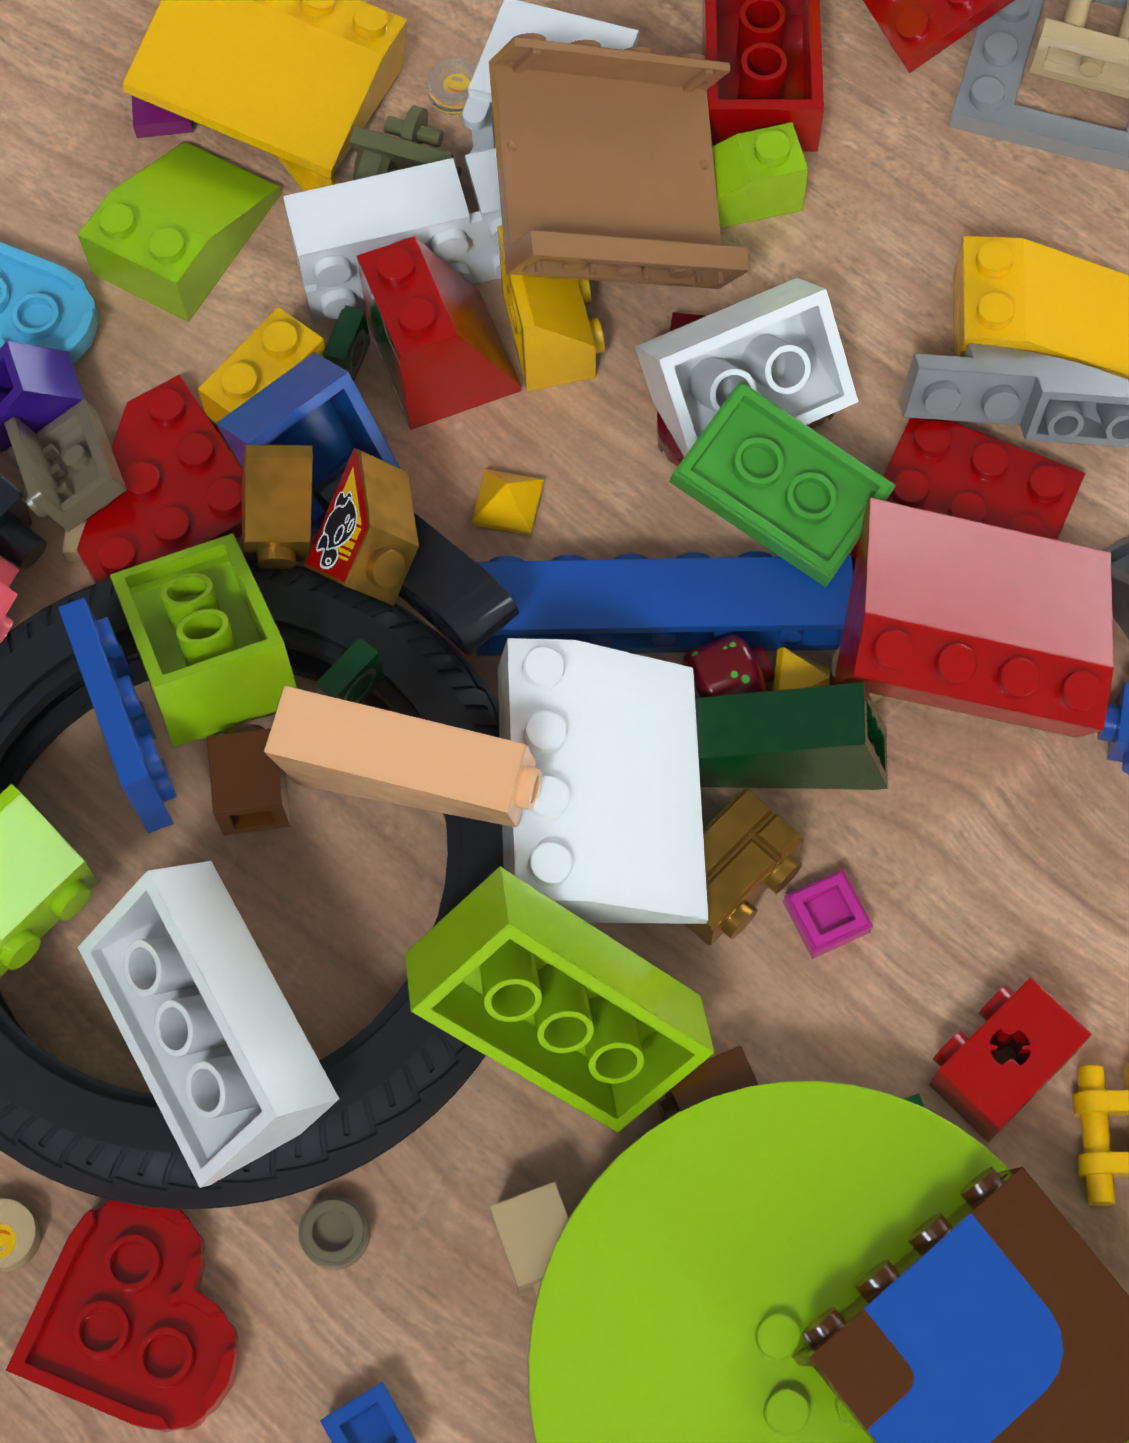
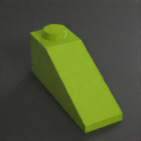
M792 122L739 133L712 146L720 228L803 211L809 169Z

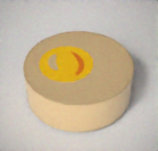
M4 1198L0 1199V1272H9L21 1268L33 1258L40 1244L41 1228L37 1217L30 1209L18 1201Z

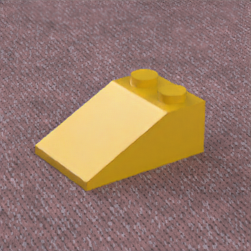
M963 236L953 273L954 356L964 357L968 343L1008 347L1067 359L1129 380V275L1025 238Z

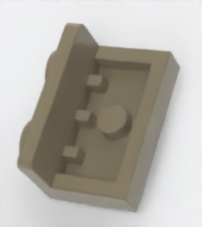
M84 399L37 433L16 416L5 422L12 445L7 450L8 455L16 468L21 472L25 484L21 488V494L24 496L25 502L30 509L39 517L45 518L49 515L69 532L95 512L109 505L112 500L127 490L99 414Z

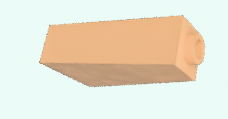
M284 686L264 750L298 785L516 828L522 809L530 811L533 809L538 797L542 777L541 769L534 768L536 760L527 744L289 686Z

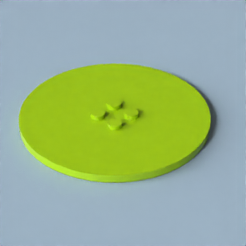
M824 1081L776 1082L745 1087L711 1097L678 1112L645 1133L622 1152L595 1180L571 1213L552 1249L537 1293L531 1319L527 1356L528 1402L535 1443H873L814 1367L798 1365L792 1356L807 1343L801 1334L813 1320L826 1310L835 1307L841 1313L861 1295L855 1288V1285L876 1265L889 1259L894 1266L914 1248L908 1241L909 1236L925 1221L938 1213H942L947 1219L966 1201L960 1195V1192L977 1175L990 1167H993L997 1173L1009 1170V1168L986 1146L957 1125L930 1110L894 1095L856 1085Z

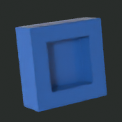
M383 1382L320 1420L332 1443H417Z

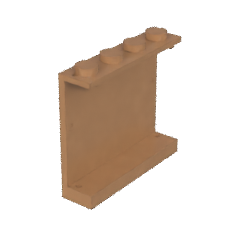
M525 33L513 37L488 61L506 274L720 289L750 271L748 248L721 245L707 89L730 72V63L706 60L705 56L699 53H685L677 56L654 54L653 49L644 46L630 47L624 50L601 47L599 42L594 40H578L571 43L546 41L545 36L537 33Z

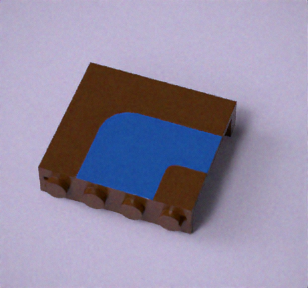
M990 1167L972 1179L960 1192V1195L966 1201L947 1219L942 1213H938L919 1226L908 1238V1241L914 1248L894 1266L889 1259H886L866 1273L855 1285V1288L861 1295L841 1313L835 1307H832L813 1320L801 1334L807 1343L792 1356L798 1365L814 1367L873 1443H1126L1129 1440V1295L1024 1167L1004 1170L999 1173L993 1167Z

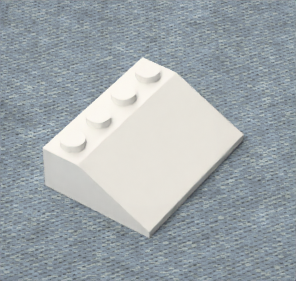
M507 638L497 668L499 738L527 744L536 760L534 768L541 769L542 777L538 797L531 811L522 809L517 828L502 825L504 869L587 923L706 924L708 921L693 668L578 640Z

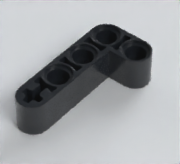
M348 461L312 489L314 496L325 512L328 510ZM414 513L419 547L398 596L460 650L470 655L519 614V610L507 591L488 571Z

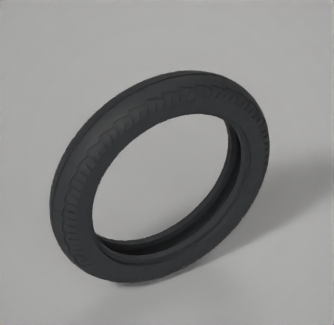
M246 561L284 641L294 675L317 682L356 640L359 641L362 638L379 652L385 678L361 704L499 737V705L497 699L480 675L457 649L420 618L397 603H394L393 606L346 587L306 567L295 565L292 568L280 570L278 568H260L257 566V561ZM111 578L87 586L43 608L9 631L0 643V794L11 784L17 787L24 774L44 749L67 727L94 708L59 612V606L85 598L96 621L108 617L118 643L122 645L135 678V682H132L134 687L148 681ZM443 813L447 828L448 856L445 886L434 926L497 868H504L501 824ZM407 979L394 998L369 1025L345 1045L319 1061L339 1100L301 1135L215 1183L199 1188L152 1094L120 1088L97 1080L59 1061L30 1039L18 1024L0 991V1151L23 1166L65 1186L97 1197L128 1204L172 1209H212L265 1202L320 1186L369 1163L390 1150L434 1116L470 1078L486 1055L411 1012Z

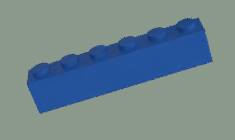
M750 551L738 557L710 558L707 554L699 552H689L678 555L676 558L648 559L646 556L636 553L622 554L614 559L586 560L581 556L572 554L560 555L549 561H524L516 556L494 557L489 562L476 563L488 571L503 586L515 602L519 614L476 649L477 656H502L507 638L578 640L629 653H686L729 634L739 635L748 643L750 648L760 645L764 651H777V649L782 647L792 651L837 650L841 644L853 579L852 555L847 556L826 588L781 557L772 556L763 551Z

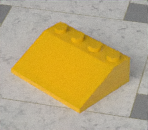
M161 0L123 81V92L331 179L352 147L349 141L354 126L365 127L402 70L408 19L362 0Z

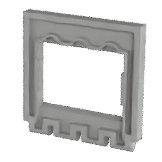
M1015 0L978 26L953 107L949 127L1129 171V122L1126 131L1014 104L1044 0ZM1092 0V2L1126 9L1128 0Z

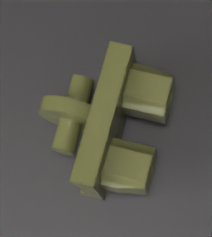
M415 105L410 108L405 120L388 116L386 119L385 133L399 136L400 138L354 126L349 141L357 152L353 180L392 172L393 169L401 170L445 159H454V155L447 151L423 145L424 143L439 148L443 141L444 132L428 127L427 109ZM456 166V170L460 178L462 169L461 167Z

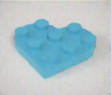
M0 242V348L6 341L63 350L68 351L72 364L76 363L92 346L100 320L95 301L87 291L83 280L61 265Z

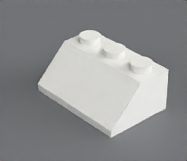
M799 278L790 280L635 346L653 403L684 457L740 381L805 425L858 403L827 290Z

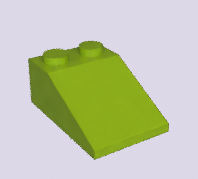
M184 141L112 189L77 235L93 275L189 322L282 193L279 186Z
M233 533L110 574L173 748L195 740L206 739L207 736H212L215 733L257 718L271 716L277 711L284 686L297 688L284 641Z

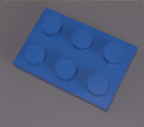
M85 598L59 606V612L125 794L148 833L174 824L166 801L176 798L177 793L166 764L160 758L153 741L156 739L152 724L143 702L139 701L132 683L135 682L132 669L122 645L118 643L109 618L105 617L96 621Z

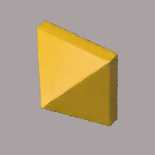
M485 469L471 521L472 526L532 536L544 479Z
M785 647L777 649L773 691L829 686L831 669L829 666Z

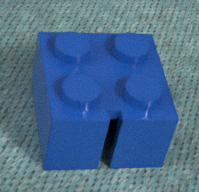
M315 352L216 423L242 467L244 464L245 445L312 446V489L347 462L354 448L363 450L369 455L400 468L349 372ZM313 491L311 501V535L319 530L326 514L314 496Z

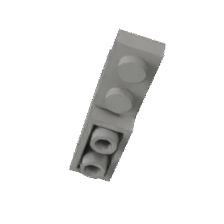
M968 343L964 357L914 353L899 401L903 417L1020 425L1024 439L1029 441L1129 447L1128 379L1067 359L992 345Z

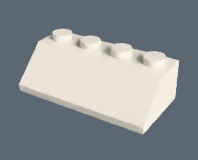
M212 861L146 871L78 946L199 1188L215 1183L301 1135L339 1100L336 1091Z

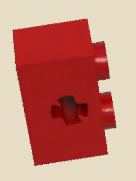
M1031 977L1015 993L1007 985H1004L978 1013L986 1022L970 1038L961 1030L958 1031L932 1059L940 1068L929 1086L988 1143L1079 1051L1092 1035ZM1008 1046L1015 1052L1016 1056L1013 1060L1010 1059L1001 1065L992 1055L995 1051H1000Z

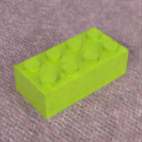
M502 867L497 868L405 952L411 1012L617 1133L715 1053L701 995Z

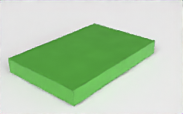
M741 381L696 440L669 480L671 484L825 588L860 539L867 500L874 498L886 501L896 486Z

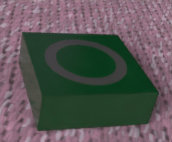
M345 305V308L339 314L323 352L325 359L347 370L353 381L357 377L371 343L366 312L364 310Z
M362 638L359 641L356 640L316 682L318 694L361 704L385 678L379 652Z

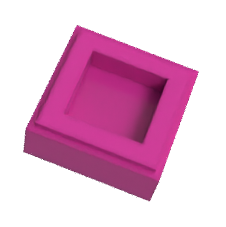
M843 869L784 895L783 904L812 959L871 933L873 925Z

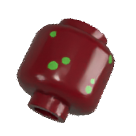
M729 634L687 652L682 660V665L693 668L695 698L766 692V683L774 680V672L764 649L760 645L750 648L748 643L736 634Z

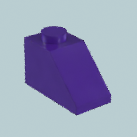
M6 341L0 348V452L6 451L12 446L5 422L13 416L19 418L31 430L37 433L84 399L68 351Z

